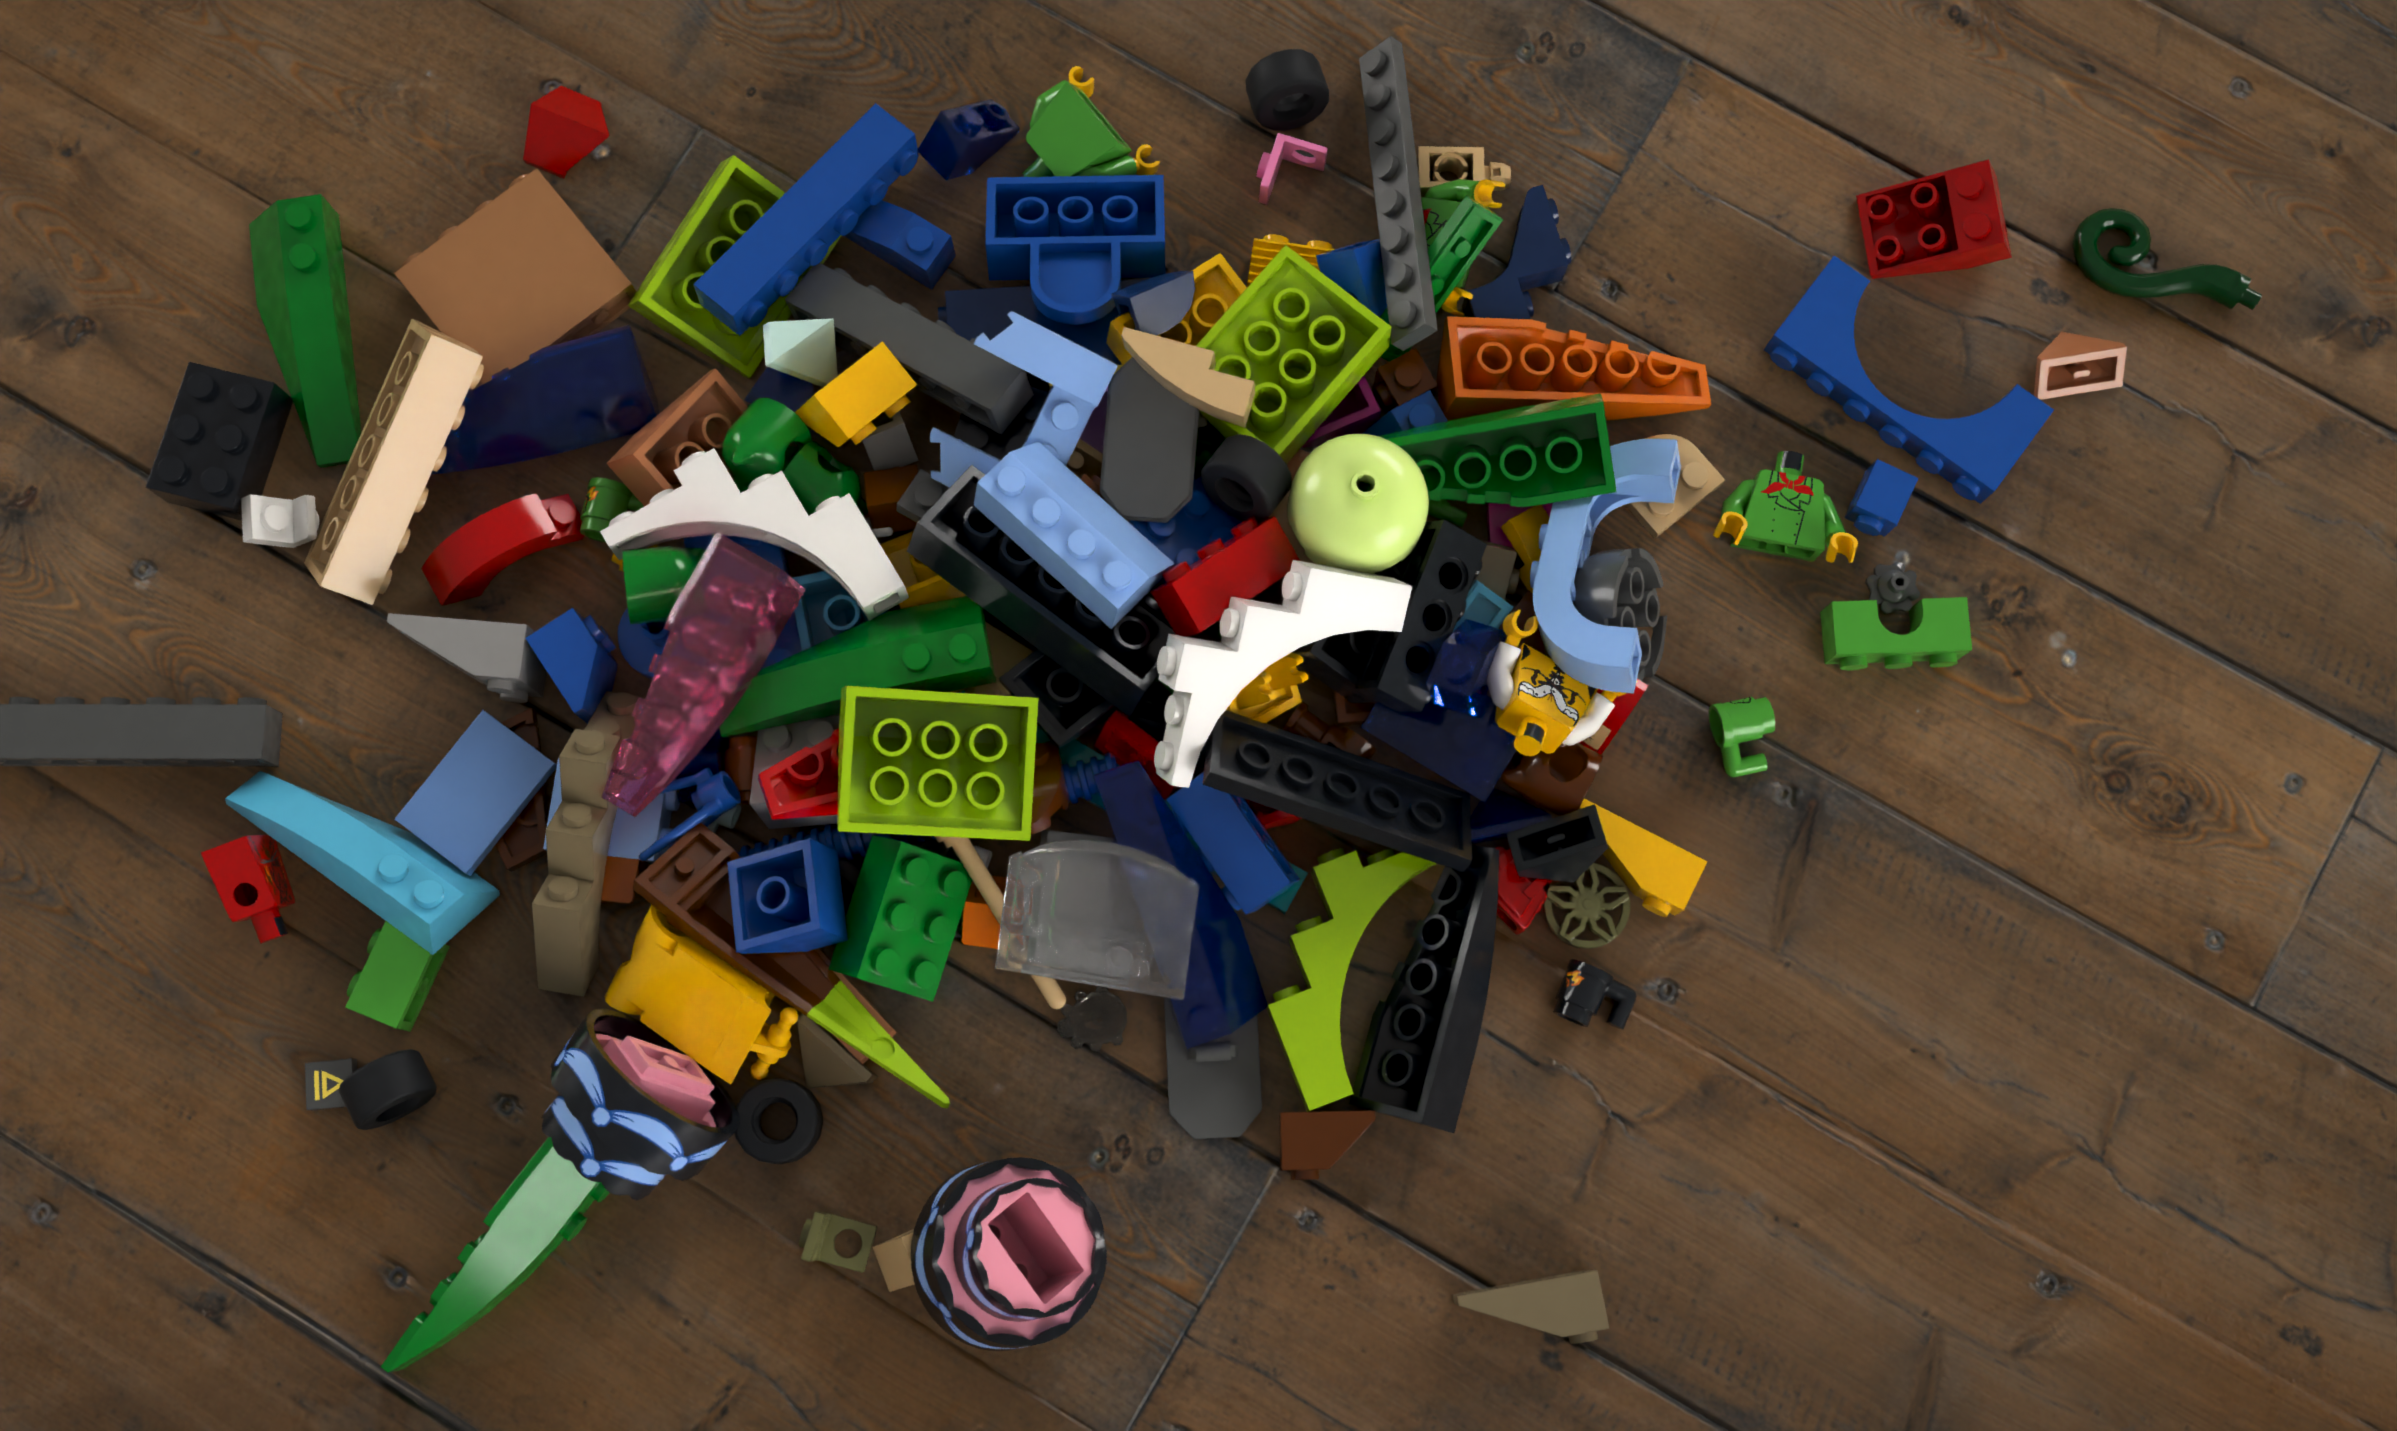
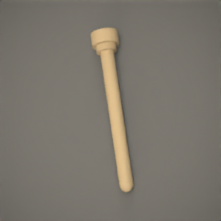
M934 836L938 843L943 841L947 848L952 846L1026 967L1029 936L969 838ZM1028 971L1049 1006L1053 1009L1062 1008L1066 1003V997L1052 975Z

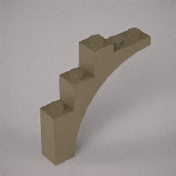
M606 691L585 729L574 730L559 756L562 802L546 828L548 876L532 903L538 989L584 997L599 967L600 908L611 833L630 762L642 731L651 715V698L634 696L626 692L615 693Z

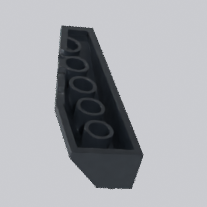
M1472 845V861L1464 872L1445 866L1431 894L1434 903L1428 916L1424 920L1419 919L1411 935L1416 940L1405 963L1398 962L1391 976L1396 981L1386 1001L1380 1000L1373 1013L1353 1087V1094L1350 1098V1105L1455 1133L1479 1040L1488 994L1498 905L1499 850Z

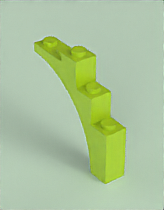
M1339 848L1317 858L1319 865L1312 868L1311 875L1329 921L1323 923L1321 916L1303 921L1295 925L1297 933L1289 938V943L1308 989L1301 992L1297 984L1272 994L1275 1002L1269 1004L1266 1008L1307 1112L1353 1094L1341 1047V999L1351 958L1366 926L1375 913L1397 890L1418 874L1436 865V863L1405 852L1394 855L1392 848L1366 858L1369 865L1365 867L1362 866L1356 850L1345 854L1343 848Z

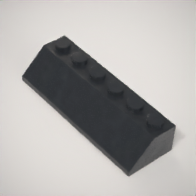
M971 465L917 522L907 552L1128 717H1131L1159 682V673L1157 671L1158 654L1161 648L1166 646L1168 634L1176 635L1158 603L1146 594L1110 629L974 506L977 482L985 474Z

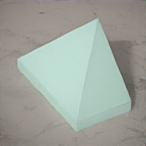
M834 318L774 321L763 325L765 366L821 387L826 386L838 376Z

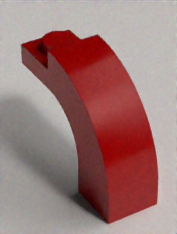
M537 493L515 499L478 516L452 533L435 548L423 564L421 570L441 606L481 596L491 580L517 560L544 549L583 540L585 536L580 533L582 525L581 515L569 494L540 500Z

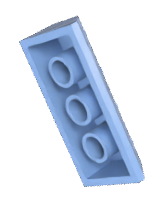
M1039 442L1009 452L977 482L974 506L1110 629L1163 578L1162 574L1175 565L1173 561Z

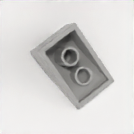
M388 613V624L419 646L485 685L487 690L500 694L501 700L526 703L528 702V696L543 697L547 671L525 639L535 632L527 624Z

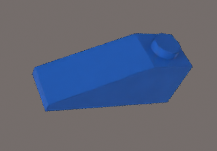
M883 200L875 206L870 205L859 216L853 230L845 235L846 238L931 290L956 256L951 235L917 214Z

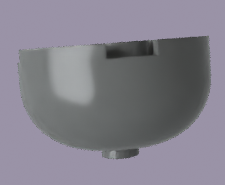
M1641 548L1610 549L1592 554L1584 561L1583 567L1576 570L1574 579L1576 597L1573 605L1583 617L1597 624L1629 628L1653 627L1651 641L1646 630H1638L1642 657L1637 679L1642 681L1644 677H1653L1662 659L1667 615L1659 616L1660 604L1656 588H1662L1664 584L1658 565L1652 555Z

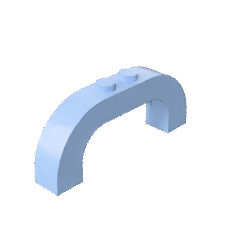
M1639 439L1610 446L1617 492L1554 502L1548 524L1541 525L1539 532L1541 555L1539 561L1532 562L1530 570L1533 605L1541 639L1548 655L1563 672L1590 687L1605 691L1634 694L1642 651L1637 628L1597 624L1586 619L1577 611L1573 605L1576 597L1574 584L1577 568H1582L1584 561L1589 557L1593 536L1598 524L1612 510L1634 502L1674 503L1681 471L1678 443L1675 439Z

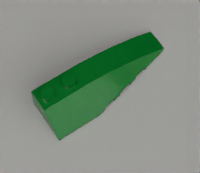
M321 194L277 200L249 224L257 308L317 466L324 468L348 464L361 435V423L339 214Z
M1601 393L1465 417L1379 436L1401 447L1416 462L1424 476L1429 500L1439 501L1444 499L1467 501V503L1474 504L1498 503L1510 504V506L1530 507L1617 492ZM1360 482L1358 489L1367 492L1369 484Z
M963 596L888 611L870 621L864 622L714 691L721 736L727 737L840 714L841 688L845 686L951 692L995 683L996 677L983 608L969 597Z
M548 1137L483 1220L490 1229L474 1242L467 1243L457 1257L463 1265L458 1273L453 1272L446 1279L440 1281L433 1291L429 1302L434 1308L430 1314L423 1311L414 1318L381 1365V1368L387 1373L403 1370L446 1344L489 1313L521 1285L561 1244L564 1238L567 1241L572 1240L585 1225L587 1218L583 1214L594 1200L598 1203L601 1202L610 1192L604 1188L601 1182L590 1181L584 1178L576 1170L572 1161L558 1155L553 1147L552 1138Z

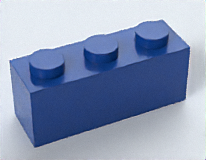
M1203 772L1191 781L1189 788L1182 787L1166 799L1173 809L1169 812L1170 817L1182 833H1190L1199 847L1196 849V854L1203 866L1210 872L1216 871L1225 884L1222 892L1230 905L1237 911L1242 909L1245 915L1256 912L1298 882L1300 878L1245 799L1203 785Z

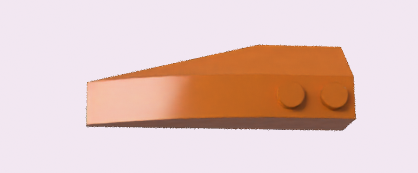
M1447 316L1444 322L1437 375L1439 406L1448 421L1600 393L1604 403L1606 420L1658 416L1708 409L1711 406L1707 371L1704 364L1651 351L1649 355L1628 349V344L1613 340L1609 344L1586 339V333L1571 329L1568 333L1548 329L1546 328V323L1533 319Z

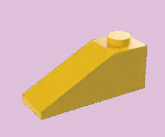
M1584 798L1579 809L1594 805V803ZM1595 804L1609 847L1603 855L1633 895L1644 900L1642 906L1662 917H1667L1669 913L1675 916L1684 911L1708 861Z

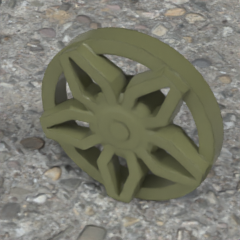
M1593 863L1586 870L1590 875L1591 887L1583 886L1584 872L1574 882L1576 891L1571 886H1557L1560 881L1555 880L1548 884L1545 890L1547 897L1543 904V912L1549 928L1561 941L1576 948L1593 949L1608 944L1623 931L1630 915V898L1624 883L1612 870ZM1597 873L1606 877L1614 886H1604L1598 891L1599 880ZM1553 892L1568 893L1570 895L1568 902L1562 901ZM1606 893H1618L1620 897L1612 903H1606L1603 895ZM1552 903L1561 910H1568V913L1563 916L1561 926L1557 924L1553 916ZM1621 905V915L1615 927L1612 917L1605 910L1612 911ZM1572 918L1579 923V927L1567 934L1566 931ZM1600 918L1605 920L1609 934L1597 926V920ZM1588 924L1590 931L1601 939L1585 941L1575 937L1582 933Z

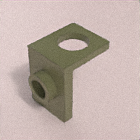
M815 1212L813 1220L807 1219L802 1229L799 1247H803L804 1250L801 1259L809 1262L822 1261L863 1273L870 1256L877 1226L827 1212ZM846 1229L856 1231L862 1240L859 1253L851 1258L842 1257L835 1249L837 1235Z

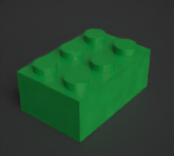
M872 835L845 917L848 940L836 944L828 969L933 1002L972 883V879L963 864L899 840Z

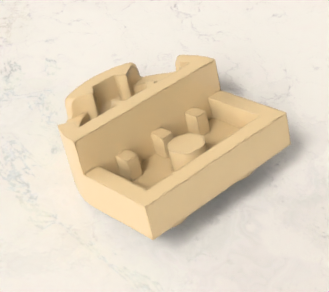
M1672 434L1655 435L1645 439L1677 440L1681 471L1674 503L1634 502L1620 506L1622 510L1627 507L1654 539L1713 493L1725 481L1722 475L1692 442Z

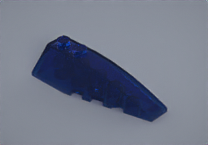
M630 325L542 348L529 355V360L511 370L508 367L492 375L491 381L472 391L469 388L462 403L465 406L463 420L455 431L450 430L444 444L447 447L445 460L441 468L437 472L432 471L431 474L481 469L527 461L637 433L659 414V406Z
M1136 760L1095 774L1094 778L1179 1034L1186 1048L1189 1049L1232 1034L1268 1006L1241 920L1225 898L1220 887L1140 761Z

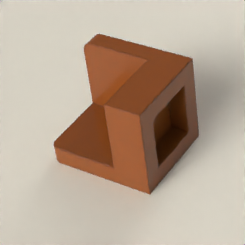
M607 856L601 903L633 904L636 891L633 890L634 880L639 876V871L643 872L648 868V862L639 859Z

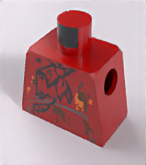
M246 835L201 852L204 863L232 922L251 920L260 944L288 934L279 909L294 904L295 897L275 839L269 835Z

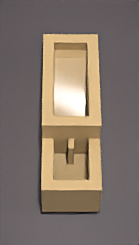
M1127 327L1123 328L1121 337L1125 349L1165 389L1189 405L1215 418L1244 428L1246 427L1255 396L1254 381L1215 371L1216 360L1215 353L1212 350Z

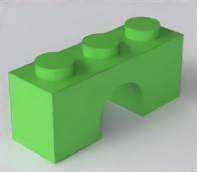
M1967 597L1921 599L1909 610L1910 629L1908 634L1904 635L1892 633L1882 625L1878 616L1877 600L1832 601L1820 612L1824 663L1839 664L1841 670L1864 669L1868 667L1867 663L1884 662V666L1887 669H1901L1912 666V661H1929V666L1936 668L1949 667L1958 664L1957 660L1972 651Z

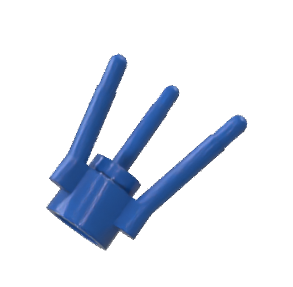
M707 767L695 775L645 788L644 795L650 797L697 785V791L693 792L691 797L698 812L640 853L639 859L647 861L674 842L675 844L699 823L708 827L722 814L740 804L741 795L732 778L724 771L713 775Z

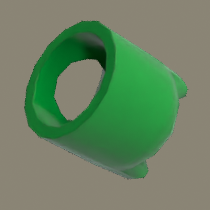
M758 398L754 400L727 431L721 446L722 457L740 493L749 489V484L764 474L774 475L781 470L784 472L795 455L808 442L812 441L811 433L802 419L784 404L771 398ZM794 441L798 447H790L789 444Z
M815 441L808 442L795 455L783 472L808 516L815 513L816 507L824 500L834 496L841 498L850 493L862 515L864 516L868 513L867 503L861 497L859 476L852 467L845 466L837 461L824 447Z
M674 546L622 551L630 624L679 620L690 615L706 613L715 607L714 599L703 593L701 566L710 560L709 551L701 548Z

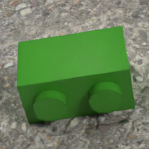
M385 921L383 927L377 929L369 941L367 953L370 955L363 970L358 971L350 981L347 989V996L350 998L345 1008L393 1028L411 1032L450 946L445 944L432 955Z

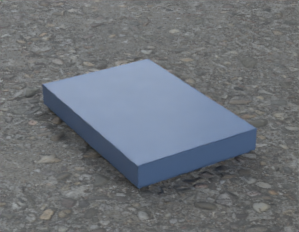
M482 710L394 820L464 873L471 876L555 771L557 764L489 713Z

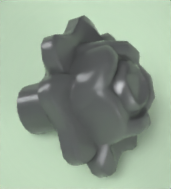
M1896 562L1892 565H1876L1874 575L1869 576L1865 581L1870 590L1869 600H1877V606L1881 604L1880 608L1884 614H1890L1896 610L1909 611L1912 607L1911 601L1917 600L1920 596V591L1916 587V573L1911 570L1905 572V566L1901 562Z

